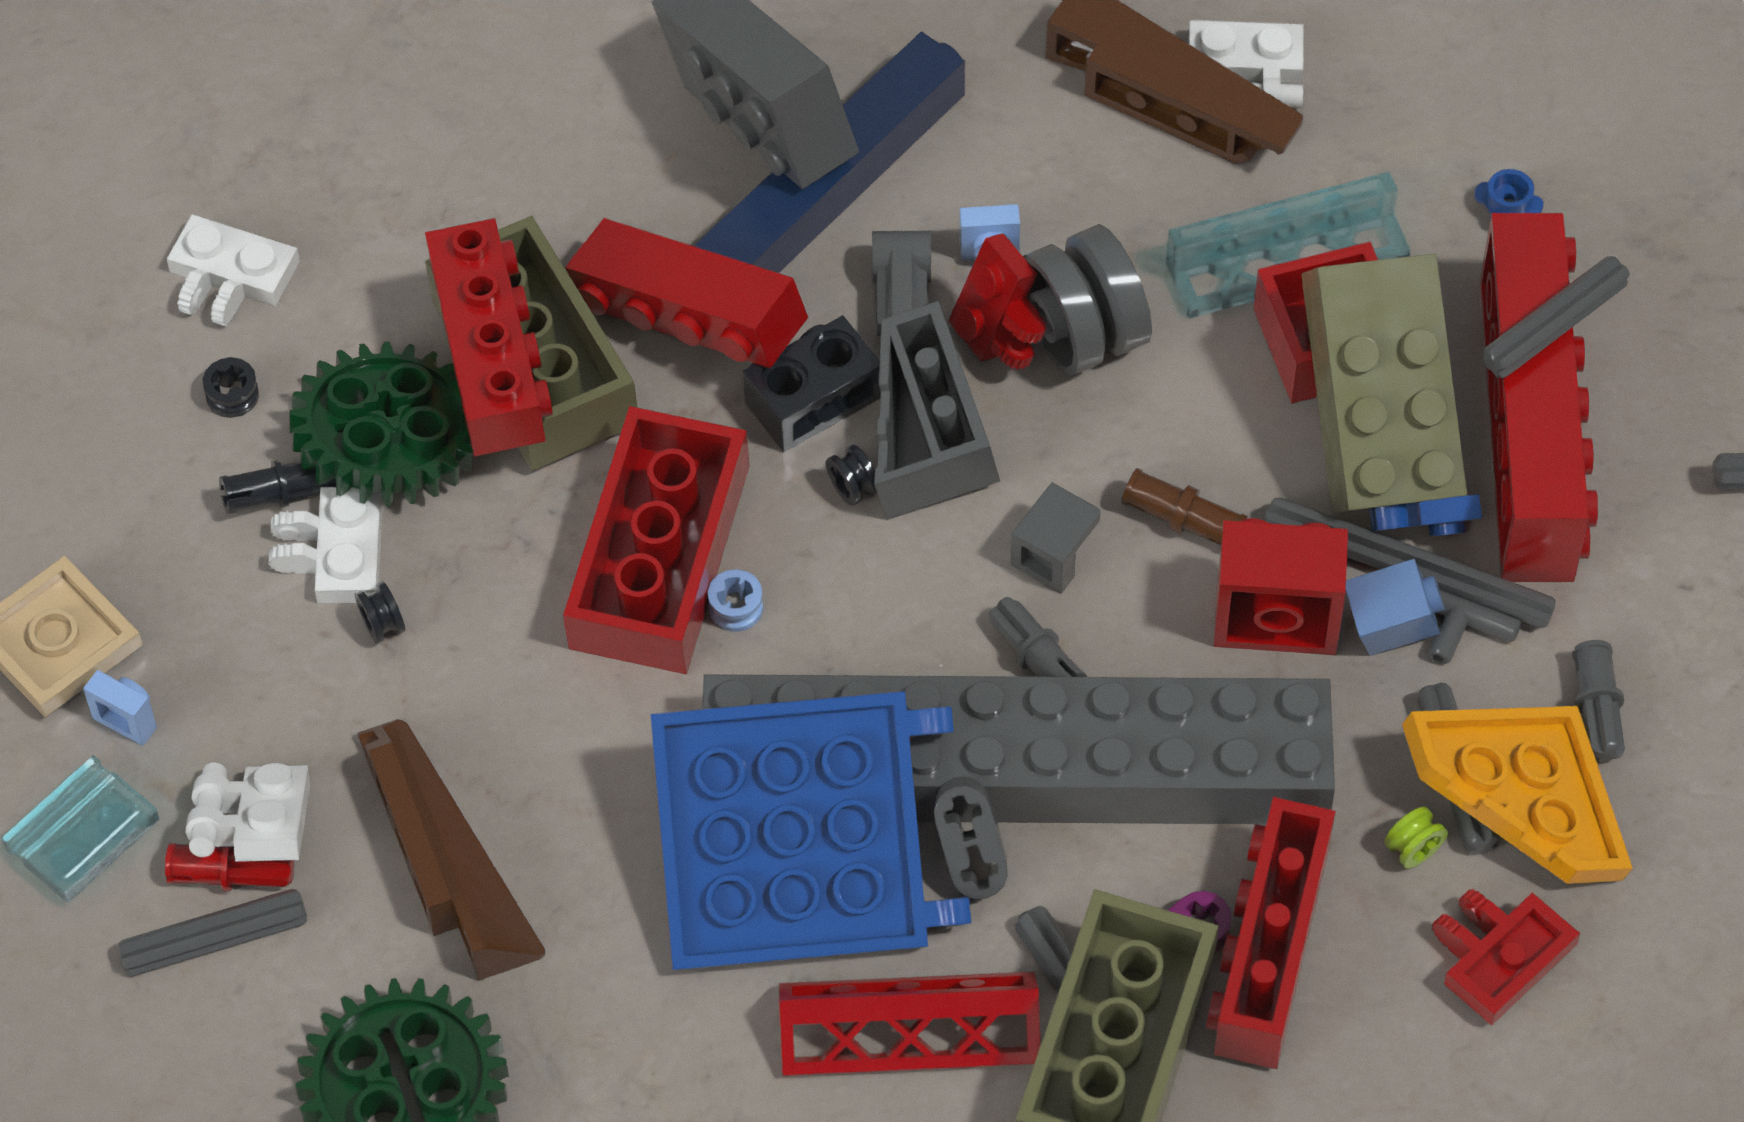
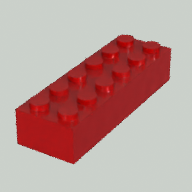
M1564 213L1491 214L1479 280L1484 349L1569 285V273H1574L1576 268L1575 237H1565ZM1573 327L1507 377L1498 378L1490 369L1486 368L1501 578L1511 582H1574L1579 559H1588L1590 555V527H1596L1598 496L1596 490H1587L1585 475L1592 474L1594 449L1592 438H1582L1581 423H1587L1589 417L1588 387H1578L1577 372H1583L1585 343L1583 336H1574Z

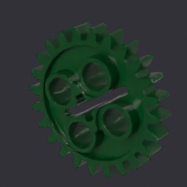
M384 341L379 354H372L364 343L359 344V356L351 358L340 349L336 351V366L319 360L317 362L316 377L304 374L302 376L301 391L293 392L292 410L289 412V433H292L293 452H301V467L303 469L316 468V482L319 485L335 478L337 480L336 495L338 496L344 495L353 487L359 489V501L363 504L369 500L372 493H381L385 506L391 505L395 493H402L410 504H415L417 490L423 488L431 496L437 497L439 496L440 480L456 486L459 484V470L471 472L473 469L474 454L453 363H449L438 368L437 352L435 351L430 352L422 359L415 358L414 345L409 344L402 354H394L392 346L388 341Z
M392 978L388 987V995L379 997L376 990L370 984L364 986L366 1002L358 1006L352 999L344 995L340 998L344 1016L339 1019L324 1012L320 1016L323 1029L327 1035L307 1034L305 1037L308 1050L314 1056L298 1057L297 1065L299 1072L305 1079L295 1083L299 1101L306 1102L300 1107L304 1122H368L373 1115L383 1111L393 1112L397 1115L391 1122H412L398 1080L393 1076L389 1056L380 1039L381 1034L385 1032L393 1036L407 1080L412 1083L415 1100L425 1122H500L498 1109L492 1103L507 1101L506 1085L499 1080L509 1076L506 1058L498 1057L504 1052L500 1034L489 1035L492 1028L490 1017L487 1013L472 1018L474 1008L472 999L469 996L452 1006L450 987L446 984L438 989L433 997L427 996L424 979L422 978L417 979L411 993H402L397 978ZM429 1034L437 1037L427 1047L417 1048L409 1045V1042L418 1035ZM367 1056L375 1059L374 1063L366 1069L353 1070L347 1068L348 1064L358 1057ZM442 1089H452L459 1092L449 1102L437 1103L429 1100L435 1092Z

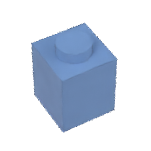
M1415 559L1346 580V592L1359 637L1370 656L1441 634L1435 613L1444 611L1445 607L1434 575L1424 578Z

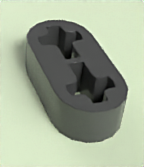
M953 778L945 782L937 791L934 800L935 823L951 879L956 889L963 895L973 899H987L997 894L1004 887L1008 876L1007 855L992 801L986 788L972 778ZM964 795L968 804L978 803L980 805L972 809L973 830L964 832L959 815L957 813H946V811L953 808V798L956 796ZM978 844L983 861L985 863H996L989 867V878L977 880L974 871L963 872V870L970 867L969 846Z

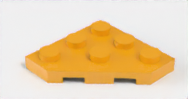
M1578 706L1411 711L1402 723L1420 780L1565 883L1623 881L1633 869Z

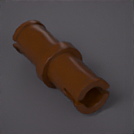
M1136 468L1132 473L1121 500L1123 505L1132 506L1170 523L1169 530L1178 534L1187 530L1221 545L1223 520L1241 521L1248 517L1245 514L1236 513L1200 497L1199 489L1188 485L1183 490L1144 473L1139 468Z

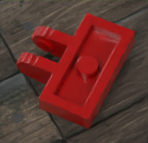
M1004 233L984 239L948 322L981 362L1000 357V362L1005 363V366H1009L1011 369L1016 368L1019 370L1022 368L1024 370L1025 367H1029L1035 355L1031 343L1036 344L1037 341H1041L1047 329L1045 327L1047 323L1043 321L1044 318L1039 316L1040 313L1026 298L1038 273Z
M1469 889L1458 900L1460 902L1458 905H1460L1465 916L1487 934L1482 940L1477 938L1464 925H1461L1457 919L1455 920L1447 914H1442L1431 925L1438 941L1460 959L1446 972L1444 985L1491 1026L1578 944L1580 932L1533 892L1509 915L1503 912L1491 900L1486 899L1484 894L1482 895L1479 891Z

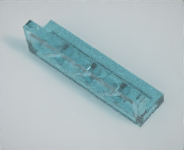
M1390 171L1168 230L1166 265L1188 318L1254 302L1257 277L1244 272L1250 261L1264 258L1280 264L1301 259L1299 255L1303 248L1314 244H1320L1332 250L1357 245L1354 240L1359 232L1378 227L1383 228L1390 244L1389 246L1374 249L1378 260L1409 257L1411 249L1394 214L1398 189ZM1210 273L1226 280L1220 291L1197 296L1189 278Z

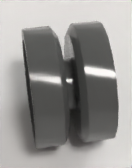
M1097 224L1066 239L1065 251L1050 244L1023 256L1038 273L1026 298L1040 313L1039 316L1044 318L1043 321L1047 323L1045 326L1047 329L1040 342L1060 371L1068 376H1072L1102 363L1105 349L1119 356L1150 342L1152 323L1144 288L1124 247L1108 228Z

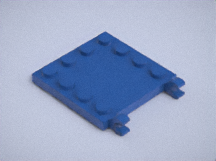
M903 691L650 714L673 970L928 947L927 927L971 923L970 903L967 897L924 901L909 736L954 732L952 706L907 710L906 694Z

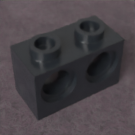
M844 315L826 325L819 324L808 329L799 340L785 348L771 368L752 363L750 367L743 370L745 404L782 452L785 453L881 398L879 387L880 360ZM831 364L843 365L841 367L836 368L828 367V365ZM780 392H792V393H793V394H791V395H786V396L778 395V393H780Z

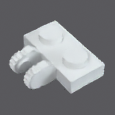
M192 214L167 257V262L171 273L186 277V282L180 290L178 297L179 311L190 315L197 313L211 287L214 286L220 289L213 301L211 319L214 323L227 326L245 297L276 306L295 272L300 258L296 247Z
M320 487L319 517L307 511H294L292 513L286 511L275 514V517H272L270 533H273V536H276L277 539H283V541L289 540L290 542L292 540L317 541V549L304 543L278 544V546H273V549H270L268 565H271V569L281 573H316L315 595L317 603H356L355 593L362 590L366 594H372L376 590V584L379 583L383 513L381 493H372L369 500L363 504L359 501V489L352 487L344 495L338 496L336 495V487Z

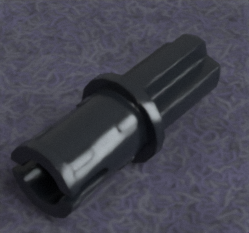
M279 460L271 461V468L219 477L220 490H225L226 493L221 495L227 514L277 502L281 508L289 506V500L320 494V487H336L337 482L334 478L329 482L319 485L316 482V468L303 469L301 461L281 465Z

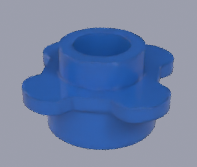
M1500 170L1492 175L1489 182H1481L1475 189V200L1478 203L1484 204L1490 214L1541 213L1543 210V200L1539 196L1534 195V184L1531 178L1519 170ZM1504 199H1511V200H1514V201H1513V202H1507V201H1504Z

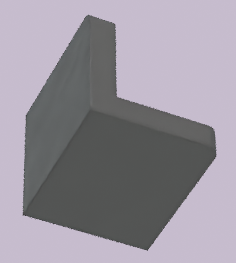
M1051 482L1011 533V566L1062 594L1075 577L1076 551L1100 521V509Z

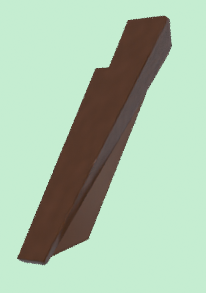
M1062 0L1047 21L1045 57L1085 71L1084 96L1234 164L1250 161L1259 150L1269 149L1277 155L1283 154L1302 126L1303 115L1118 0Z
M396 719L358 732L359 741L433 935L436 936L456 928L459 929L478 981L542 959L546 953L545 948L409 725L402 720Z

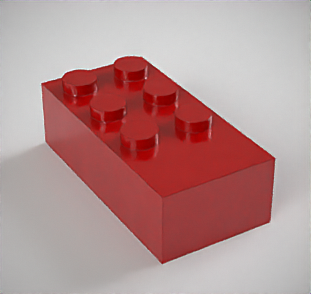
M629 406L563 613L568 648L570 650L687 675L709 603V585L717 576L750 467L746 430Z

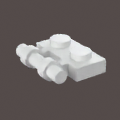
M1190 20L1189 45L1249 82H1262L1252 84L1286 105L1302 108L1303 85L1281 83L1302 84L1303 24Z
M213 762L205 765L202 774L194 781L192 801L196 808L192 809L189 813L185 832L190 840V851L196 856L206 857L213 853L215 847L234 846L235 861L299 860L310 790L308 765L287 766L281 763H270L263 766L245 767L243 781L229 782L227 779V770L222 764ZM223 813H238V815H223Z

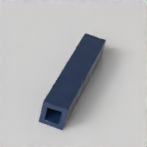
M921 31L843 104L859 149L858 154L804 189H801L784 173L777 176L771 172L694 246L780 273L965 95V60L961 58L952 46L946 43H938Z

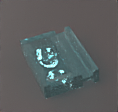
M92 755L1 839L6 851L11 855L15 854L24 862L27 869L69 904L157 823L160 818L157 808L116 773L113 771L109 772L101 765L100 760Z

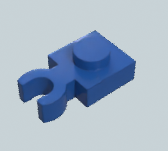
M1479 494L1369 508L1371 531L1428 525L1430 537L1466 533L1465 520L1482 518Z

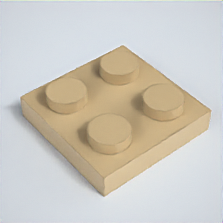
M65 555L0 602V671L45 718L81 692L97 670L106 673L143 645L137 629Z

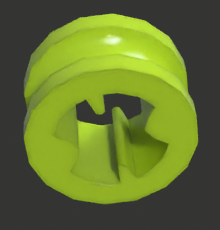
M1419 807L1405 815L1392 827L1385 837L1384 844L1391 852H1401L1399 861L1406 869L1416 867L1430 858L1442 846L1448 836V831L1442 824L1433 825L1431 823L1433 814L1427 807Z

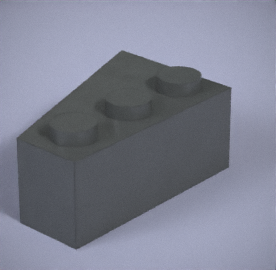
M939 301L882 319L879 387L881 390L880 418H877V437L879 440L878 467L875 468L874 485L886 520L1000 482L987 435Z

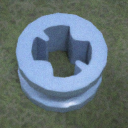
M734 569L718 574L710 582L708 589L710 617L717 626L732 632L745 631L753 627L761 619L763 594L758 579L747 571ZM740 593V599L743 600L745 598V606L733 609L730 601L726 604V595Z

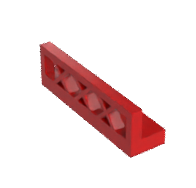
M1035 971L779 983L782 1076L1035 1064L1041 1046L1039 988ZM1026 1014L1027 1046L999 1048L983 1033L999 1015ZM983 1016L975 1025L966 1018ZM934 1018H951L967 1032L951 1050L935 1051L918 1036ZM918 1019L911 1028L901 1021ZM869 1021H886L902 1035L887 1053H869L854 1039ZM853 1022L846 1031L837 1023ZM822 1024L837 1040L822 1056L795 1057L793 1025ZM975 1040L984 1047L968 1049ZM910 1043L919 1050L914 1052H903L909 1046ZM846 1046L854 1053L838 1055Z

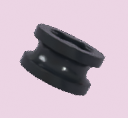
M228 357L217 360L206 369L202 379L207 404L214 413L221 417L234 418L245 415L255 407L259 398V389L255 371L248 362L240 358ZM235 381L241 382L242 389L231 388L227 394L221 393L220 386L230 388Z
M852 444L844 450V457L840 458L832 455L825 462L827 473L836 491L848 505L854 506L861 501L862 493L866 492L869 495H873L877 491L874 485L875 469L866 454L857 445Z
M384 581L376 584V590L372 594H366L361 590L354 595L364 624L376 644L384 641V635L388 631H395V633L400 634L406 630L398 605Z

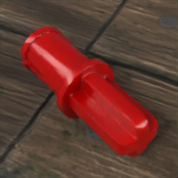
M169 843L165 857V877H167L166 882L168 884L198 883L221 885L223 891H231L233 884L285 887L292 883L295 865L294 860L235 861L234 846L215 847L211 855L199 857L190 851L189 844Z

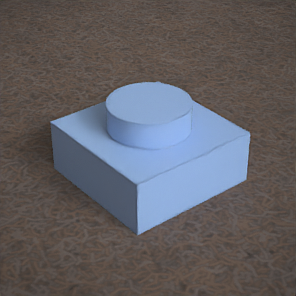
M1018 204L960 208L959 244L961 261L975 260L984 239L1004 233L1019 251L1020 217Z
M97 670L83 688L92 718L142 746L157 729L150 704V696L133 680L125 677L116 680Z

